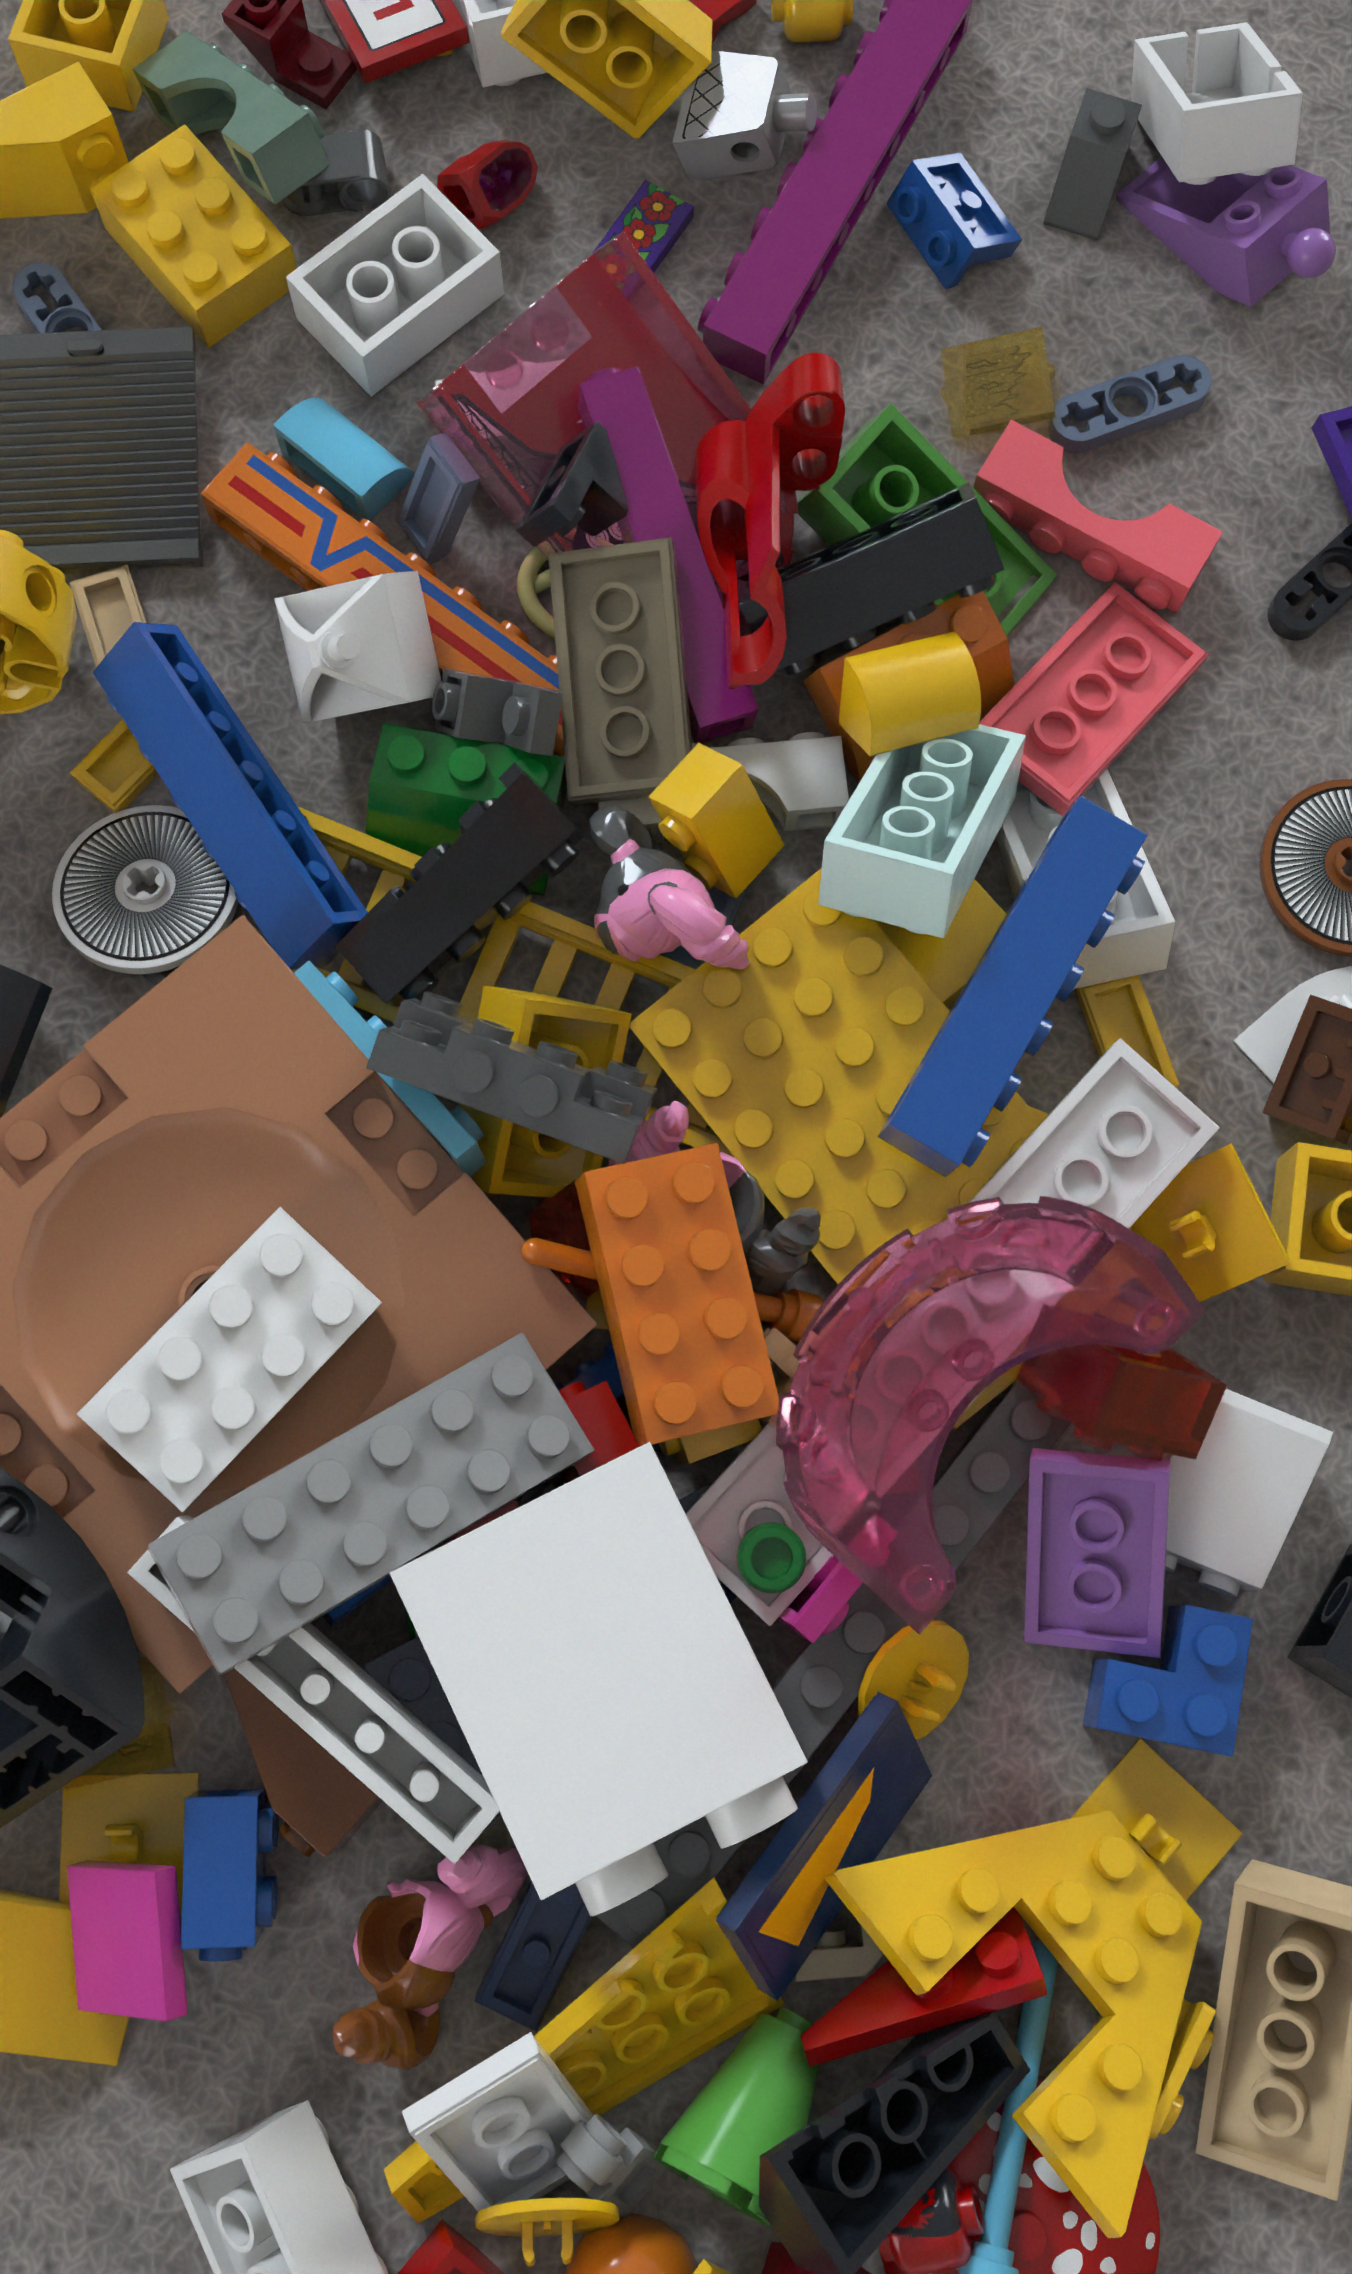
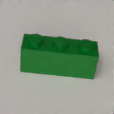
M383 723L369 779L365 834L420 857L430 848L437 847L444 842H449L452 845L460 837L458 829L461 823L458 820L476 801L485 803L492 798H498L507 789L498 778L514 762L528 773L563 811L567 793L565 756L534 754L510 746L457 738L451 735ZM549 873L543 874L528 890L532 894L545 896Z

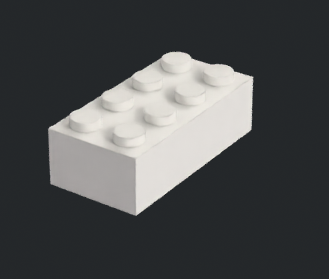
M279 1207L98 1391L77 1415L181 1512H184L382 1302L289 1214Z

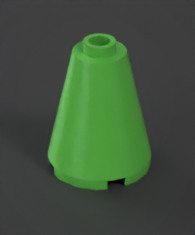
M780 2007L776 2017L762 2013L659 2143L653 2159L684 2180L691 2176V2181L710 2192V2195L755 2221L771 2227L759 2208L760 2155L807 2126L820 2064L809 2067L800 2035L811 2027L813 2023Z

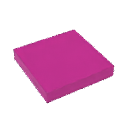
M90 1860L67 1866L78 2010L165 2022L187 2015L188 2007L183 1949H181V1923L175 1866Z

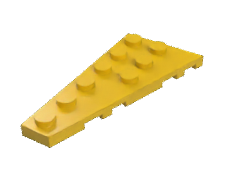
M712 1878L535 2035V2038L593 2115H602L754 2024L762 2013L769 2015L785 2005L782 1997L776 2001L757 1988L716 1922V1917L727 1903V1899L715 1878ZM417 2141L383 2169L391 2194L418 2224L465 2197Z

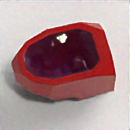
M510 140L493 141L483 144L468 155L459 157L438 174L437 188L477 229H483L503 219L525 201L535 184L538 165L530 147L525 144Z

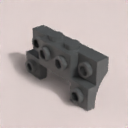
M424 992L421 1001L415 998L401 1001L393 1026L379 1030L366 1067L367 1069L620 1163H625L628 1160L658 1088L644 1084L647 1077L646 1072L627 1064L610 1060L607 1070L598 1066L588 1069L575 1064L578 1054L560 1046L540 1041L538 1048L534 1049L513 1041L514 1030L482 1018H476L474 1022L472 1019L459 1015L462 1004L431 992Z

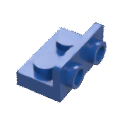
M961 153L912 160L887 201L888 208L945 289L958 285L971 264L1011 257L1022 241L1020 235Z

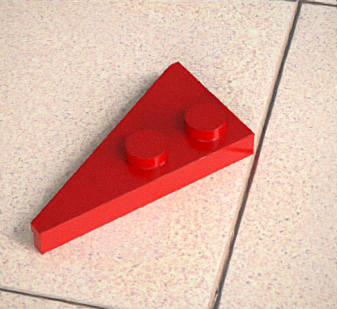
M1012 1907L926 1993L916 1996L888 1960L800 2035L809 2067L1048 1995L1042 1971L1021 1915Z

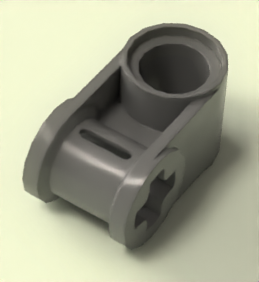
M352 129L343 133L325 135L320 141L330 165L302 185L308 186L310 200L308 202L304 201L302 186H300L285 197L282 203L291 213L299 216H314L347 210L354 212L363 211L362 206L372 204V209L378 208L390 198L391 193L380 137L366 129Z

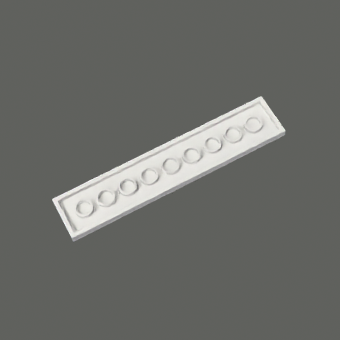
M1121 1038L1114 1042L864 1316L860 1325L777 1427H772L769 1424L765 1425L757 1436L750 1441L687 1510L685 1514L716 1577L766 1624L771 1626L787 1606L811 1582L814 1575L831 1556L833 1557L862 1525L860 1522L867 1514H872L1220 1127ZM776 1522L786 1525L800 1537L806 1550L805 1570L799 1581L786 1591L779 1593L761 1592L750 1586L739 1571L736 1557L739 1542L749 1529L760 1523Z

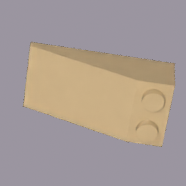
M1252 1859L1234 1883L1213 2028L1214 2040L1210 2049L1195 2153L1337 2201L1340 2195L1352 2130V1887Z

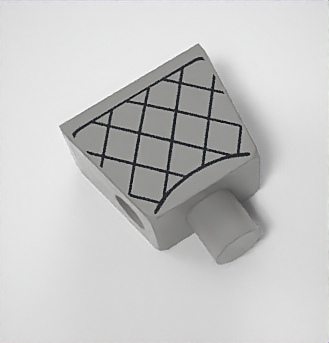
M712 51L711 63L685 90L672 144L689 178L707 180L770 169L779 163L786 132L814 130L817 120L816 99L813 93H792L781 62L773 57Z

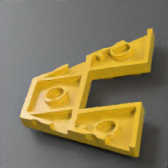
M1111 1810L843 1868L829 1874L825 1878L827 1883L916 1996L928 1992L1012 1907L1022 1916L1103 2018L1011 2116L1107 2238L1122 2237L1127 2229L1202 1926V1920L1137 1841L1129 1835L1127 1829Z

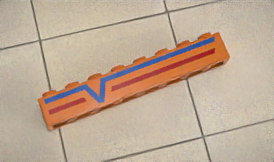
M246 442L200 493L212 522L307 591L380 574L418 571L441 681L443 669L448 668L559 691L556 655H550L547 658L530 646L531 643L528 637L516 625L506 620H503L500 624L484 613L482 605L470 592L459 586L451 589L436 578V574L431 566L417 554L409 552L405 556L391 546L387 536L374 523L364 518L358 522L343 511L342 505L336 497L320 485H315L312 489L298 479L294 469L278 454L269 452L265 455ZM560 708L553 754L565 756Z

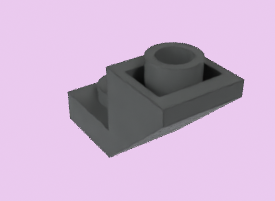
M444 668L442 682L436 686L432 698V713L436 719L434 730L457 738L504 744L529 753L553 756L563 692L537 685Z

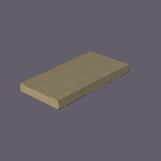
M672 537L549 553L559 692H563L561 717L568 801L572 805L648 797L692 750L675 543Z

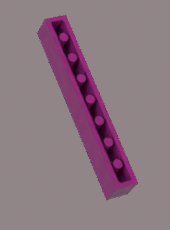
M973 0L884 1L879 16L880 24L875 33L868 30L863 35L855 54V67L849 76L841 74L830 96V109L824 120L817 117L814 130L807 132L803 145V156L798 164L790 162L785 168L777 189V196L779 197L772 209L765 206L757 216L751 233L752 243L745 254L737 252L733 257L724 280L726 287L719 299L711 297L706 303L697 330L703 333L702 356L764 385L967 32Z

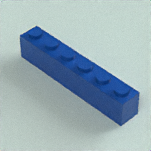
M133 622L92 672L106 692L109 704L123 718L138 741L141 753L153 764L168 787L174 804L185 813L200 836L206 853L216 861L235 890L238 902L250 913L272 949L291 970L299 969L309 960L315 967L327 966L340 953L335 946L368 913L178 626Z
M1081 795L1076 799L1061 819L877 1137L944 1177L948 1176L961 1163L969 1168L973 1165L990 1136V1133L981 1127L991 1109L994 1107L1002 1112L1022 1080V1077L1013 1072L1024 1052L1034 1056L1053 1026V1022L1044 1017L1055 997L1064 1002L1078 983L1084 968L1075 962L1085 944L1095 948L1111 925L1115 914L1106 908L1116 891L1125 895L1140 874L1145 861L1136 855L1148 836L1147 834Z

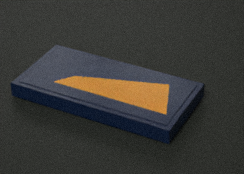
M880 1692L872 1698L797 1803L798 1809L787 1817L716 1917V1922L757 1988L776 2001L780 1999L844 1905L825 1878L839 1869L873 1862L932 1777L899 1702Z

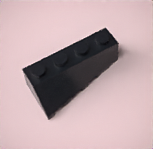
M515 762L498 778L507 789L498 798H492L485 803L476 801L458 820L461 823L458 829L460 837L452 845L449 842H444L437 847L430 848L414 865L415 867L411 871L410 877L415 883L407 892L402 886H396L389 890L335 946L385 1004L400 1006L401 1001L412 998L421 1001L424 992H431L439 983V980L434 976L436 972L452 958L457 963H460L473 954L486 940V937L481 933L483 929L499 915L504 920L515 915L532 898L533 894L528 890L531 885L546 872L551 877L558 875L580 854V850L575 845L585 835L542 787Z
M995 2012L986 2013L915 2035L868 2087L760 2155L759 2208L797 2267L818 2274H855L1031 2071Z

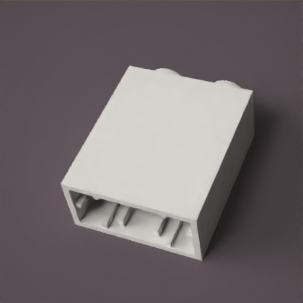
M650 1442L389 1572L540 1900L575 1883L590 1916L601 1914L645 1892L668 1876V1872L653 1842L705 1816L722 1849L769 1828L798 1809L783 1775L808 1763Z

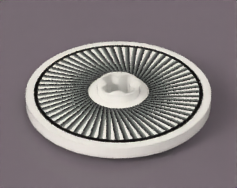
M146 805L125 809L91 825L75 839L65 852L56 870L52 888V904L56 920L72 947L90 962L105 969L126 974H151L179 967L229 926L239 903L235 896V890L216 861L206 853L200 836L185 813L179 808L163 805ZM142 881L149 886L156 883L158 887L157 891L151 895L146 891L137 893L135 888Z

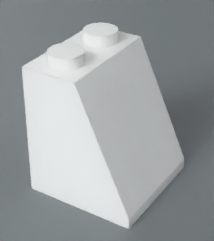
M1206 1380L1176 1394L1152 1459L1171 1460L1165 1570L1174 1572L1176 1564L1179 1563L1201 1572L1198 1581L1200 1585L1237 1598L1240 1589L1245 1591L1262 1589L1326 1453L1333 1432Z

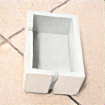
M1247 22L1196 30L1192 93L1190 94L1184 93L1189 37L1187 33L1180 32L1135 39L1131 101L1142 104L1138 121L1178 182L1202 185L1214 181L1217 176L1236 173L1260 176L1268 174L1275 167L1295 164L1303 92L1286 71H1281L1282 66Z

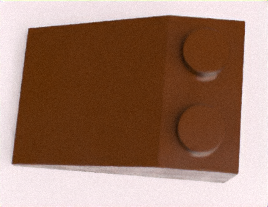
M235 1668L228 1671L224 1676L272 1810L285 1821L279 1827L280 1833L293 1847L307 1857H311L315 1851L324 1858L329 1857L347 1844L383 1800Z

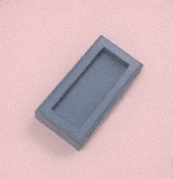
M447 432L429 437L397 519L429 564L435 563L449 554L480 480L478 474Z

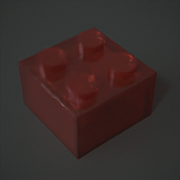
M1046 1307L1016 1378L1019 1383L1038 1397L1036 1402L1038 1408L1052 1416L1068 1420L1076 1427L1073 1434L1081 1441L1103 1450H1112L1115 1443L1123 1444L1132 1451L1156 1461L1164 1460L1166 1454L1196 1460L1227 1388V1385L1148 1331Z

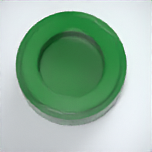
M765 1522L752 1527L743 1535L737 1548V1565L741 1575L750 1586L761 1592L779 1593L786 1591L799 1581L805 1570L806 1550L802 1540L792 1529L781 1523Z

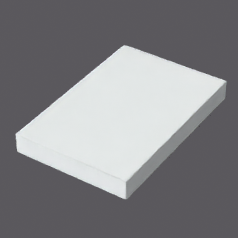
M532 2032L402 2111L411 2136L477 2211L496 2204L539 2199L568 2181L570 2178L561 2170L556 2162L564 2152L561 2143L580 2120L588 2123L594 2116Z

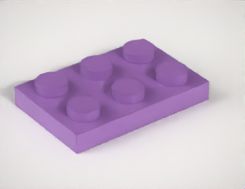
M1040 1448L1032 1449L1029 1465L1024 1643L1160 1658L1171 1460Z

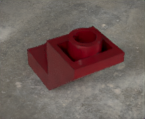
M232 0L222 12L224 23L274 81L326 110L357 70L348 52L308 30L302 0Z

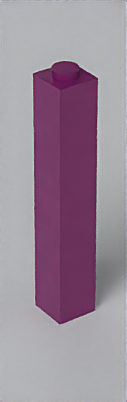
M636 366L623 371L615 367L602 369L592 374L587 381L579 383L578 412L584 429L598 421L607 430L628 504L626 516L617 522L624 544L672 537L675 543L692 739L694 743L702 744L753 728L759 708L751 685H740L737 689H728L724 609L639 367Z

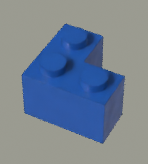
M1191 1605L1169 1606L1159 1669L1112 1659H1093L1083 1726L1233 1757L1253 1618Z

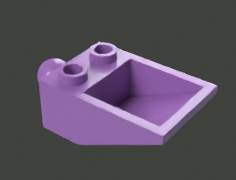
M1161 156L1116 194L1117 201L1217 293L1249 307L1257 303L1291 272L1303 278H1315L1324 274L1331 267L1335 258V243L1330 236L1327 179L1291 165L1275 167L1265 175L1250 176L1236 173L1217 176L1214 181L1207 184L1193 185L1178 182Z

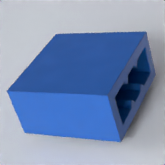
M265 1789L199 1790L185 1798L181 1949H199L200 1961L218 1962L242 1959L243 1951L247 1950V1947H255L263 1933V1927H272L273 1919H276L277 1876H264L265 1853L273 1852L274 1847L278 1846L279 1815L272 1810L271 1804H266Z

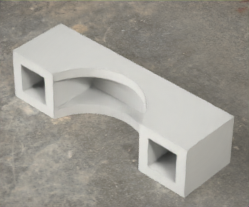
M805 732L791 737L789 741L764 743L759 738L749 737L737 739L728 746L711 748L743 764L762 803L775 815L784 831L833 827L849 801L841 736L825 737L818 732ZM692 743V749L697 745L696 743ZM648 797L598 802V811L608 806H617L631 812L642 822L656 842L662 843L665 837L658 828V824L662 820Z

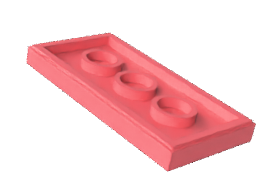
M1114 582L990 710L979 724L1026 735L1018 781L1061 816H1064L1076 799L1091 787L1203 665L1209 654L1118 583Z

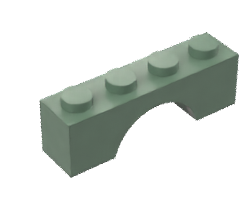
M186 30L132 69L154 114L171 130L175 131L184 124L194 135L223 129L221 134L244 183L275 205L330 165L320 141L325 136L324 130L313 111L304 104L299 107L287 99L275 84L271 83L268 86L256 78L250 68L244 63L237 65L228 59L214 43L208 45Z

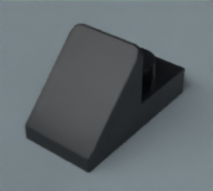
M598 421L559 449L521 519L516 531L533 547L554 533H557L560 537L565 536L576 525L580 526L588 535L597 536L626 516L628 504L607 430Z

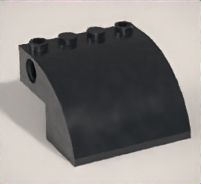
M0 1467V1828H2L137 1738L145 1722L144 1687L138 1650L125 1610L106 1572L82 1538L47 1502Z

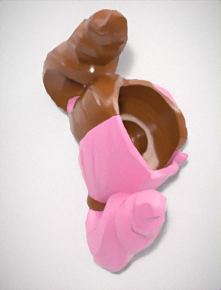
M471 1845L455 1864L447 1857L438 1863V1876L443 1883L416 1881L406 1878L402 1883L390 1882L387 1884L391 1895L377 1896L370 1901L360 1917L353 1942V1950L358 1968L375 1989L378 2000L366 2007L356 2008L345 2013L335 2023L332 2029V2038L335 2049L340 2055L353 2058L358 2065L382 2063L387 2067L407 2071L417 2067L430 2056L438 2038L440 2026L439 2002L450 1991L455 1978V1970L468 1960L482 1930L490 1926L494 1916L503 1912L511 1905L524 1885L528 1872L516 1848L496 1850L487 1845Z

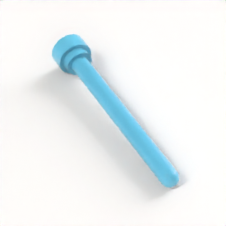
M1040 1939L1033 1945V1950L1042 1971L1048 1995L1022 2003L1015 2046L1031 2071L1004 2101L983 2216L984 2234L980 2235L979 2241L973 2240V2253L970 2255L967 2264L959 2268L958 2274H1019V2270L1012 2267L1014 2252L1008 2250L1028 2136L1011 2115L1036 2090L1058 1961Z

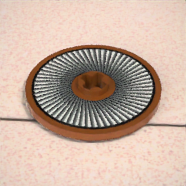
M1338 779L1322 782L1303 790L1280 809L1265 833L1260 851L1259 868L1262 887L1272 910L1294 935L1317 949L1340 956L1352 957V876L1349 877L1342 871L1346 863L1345 858L1352 860V779Z

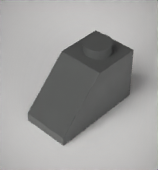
M1086 89L1044 218V225L1098 240L1142 104L1092 89Z

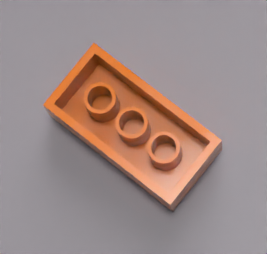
M718 1143L584 1172L575 1181L631 1426L639 1446L648 1442L652 1445L782 1413Z

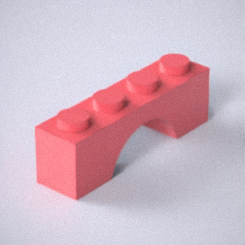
M1011 419L978 472L973 488L1007 523L1028 533L1032 543L1039 549L1052 554L1061 551L1080 561L1085 572L1091 577L1104 582L1115 580L1134 590L1136 598L1149 608L1156 610L1168 608L1178 613L1213 553L1223 531L1172 504H1168L1148 517L1126 521L1109 519L1090 511L1074 497L1067 486L1062 467L1064 447Z

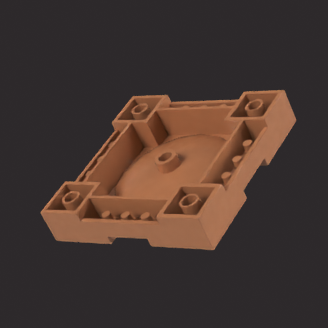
M244 915L236 919L82 1045L85 1048L0 1118V1467L47 1502L82 1538L106 1572L125 1610L136 1646L179 1694L213 1664L196 1634L127 1573L148 1550V1544L158 1539L178 1516L190 1515L194 1519L522 1332L545 1370H547L598 1325L550 1269L529 1264L523 1259L521 1254L522 1246L525 1243L523 1237L466 1172H462L379 1074L366 1068L369 1061L368 1058ZM281 1207L382 1303L184 1512H181L83 1421L77 1413L197 1292L201 1284L206 1282Z

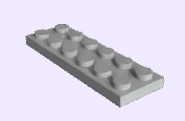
M522 1332L149 1543L148 1551L218 1675L222 1676L390 1575L389 1572L423 1556L587 1458L593 1453L594 1448Z

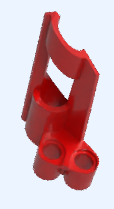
M808 353L795 359L760 395L745 421L731 420L720 422L705 433L697 446L695 454V479L699 538L708 567L723 592L728 689H737L740 685L763 684L773 676L783 658L787 639L782 579L775 566L780 554V490L811 491L821 489L820 485L827 482L835 474L838 467L845 417L842 375L840 366L835 359L823 353ZM748 559L750 600L757 601L768 612V616L763 625L753 634L740 636L736 561Z

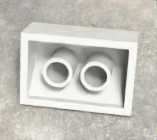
M308 2100L278 2111L170 2169L214 2274H388L383 2260L374 2251L358 2215L359 2209L356 2197L352 2190L344 2183L330 2151L327 2131L322 2122L315 2116Z

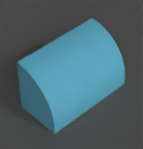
M309 398L296 404L273 424L281 453L362 519L371 521L414 478L415 473L322 398Z

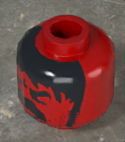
M947 2167L879 2245V2250L885 2262L895 2261L903 2274H931L966 2265L970 2255L973 2253V2236L984 2234L983 2214L975 2188L968 2187L962 2189L954 2172Z

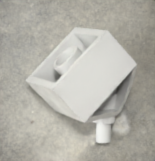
M418 571L380 574L274 599L303 724L433 698L436 686L442 682Z

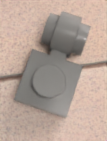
M595 2114L588 2123L583 2120L578 2122L561 2143L564 2152L556 2160L561 2170L579 2188L584 2190L590 2199L614 2203L619 2208V2217L621 2218L628 2217L667 2169L653 2159L658 2147L652 2141L627 2127L619 2134L613 2126L598 2114Z

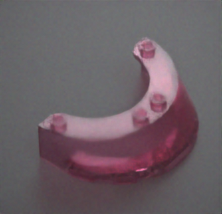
M1040 1196L1038 1203L1004 1204L1000 1197L948 1209L947 1220L935 1224L916 1235H913L909 1229H906L878 1247L861 1261L823 1302L795 1349L793 1356L799 1361V1365L793 1377L789 1394L780 1395L776 1419V1445L783 1451L787 1481L783 1482L786 1493L795 1512L810 1533L919 1635L947 1604L954 1593L956 1584L954 1566L947 1558L936 1531L932 1507V1491L937 1462L942 1448L953 1426L968 1405L984 1388L1014 1366L1052 1350L1077 1345H1107L1131 1349L1142 1354L1159 1353L1169 1349L1178 1342L1206 1311L1163 1249L1093 1208L1068 1200Z

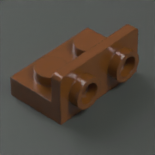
M1310 994L1262 1113L1347 1144L1352 1134L1351 1008Z

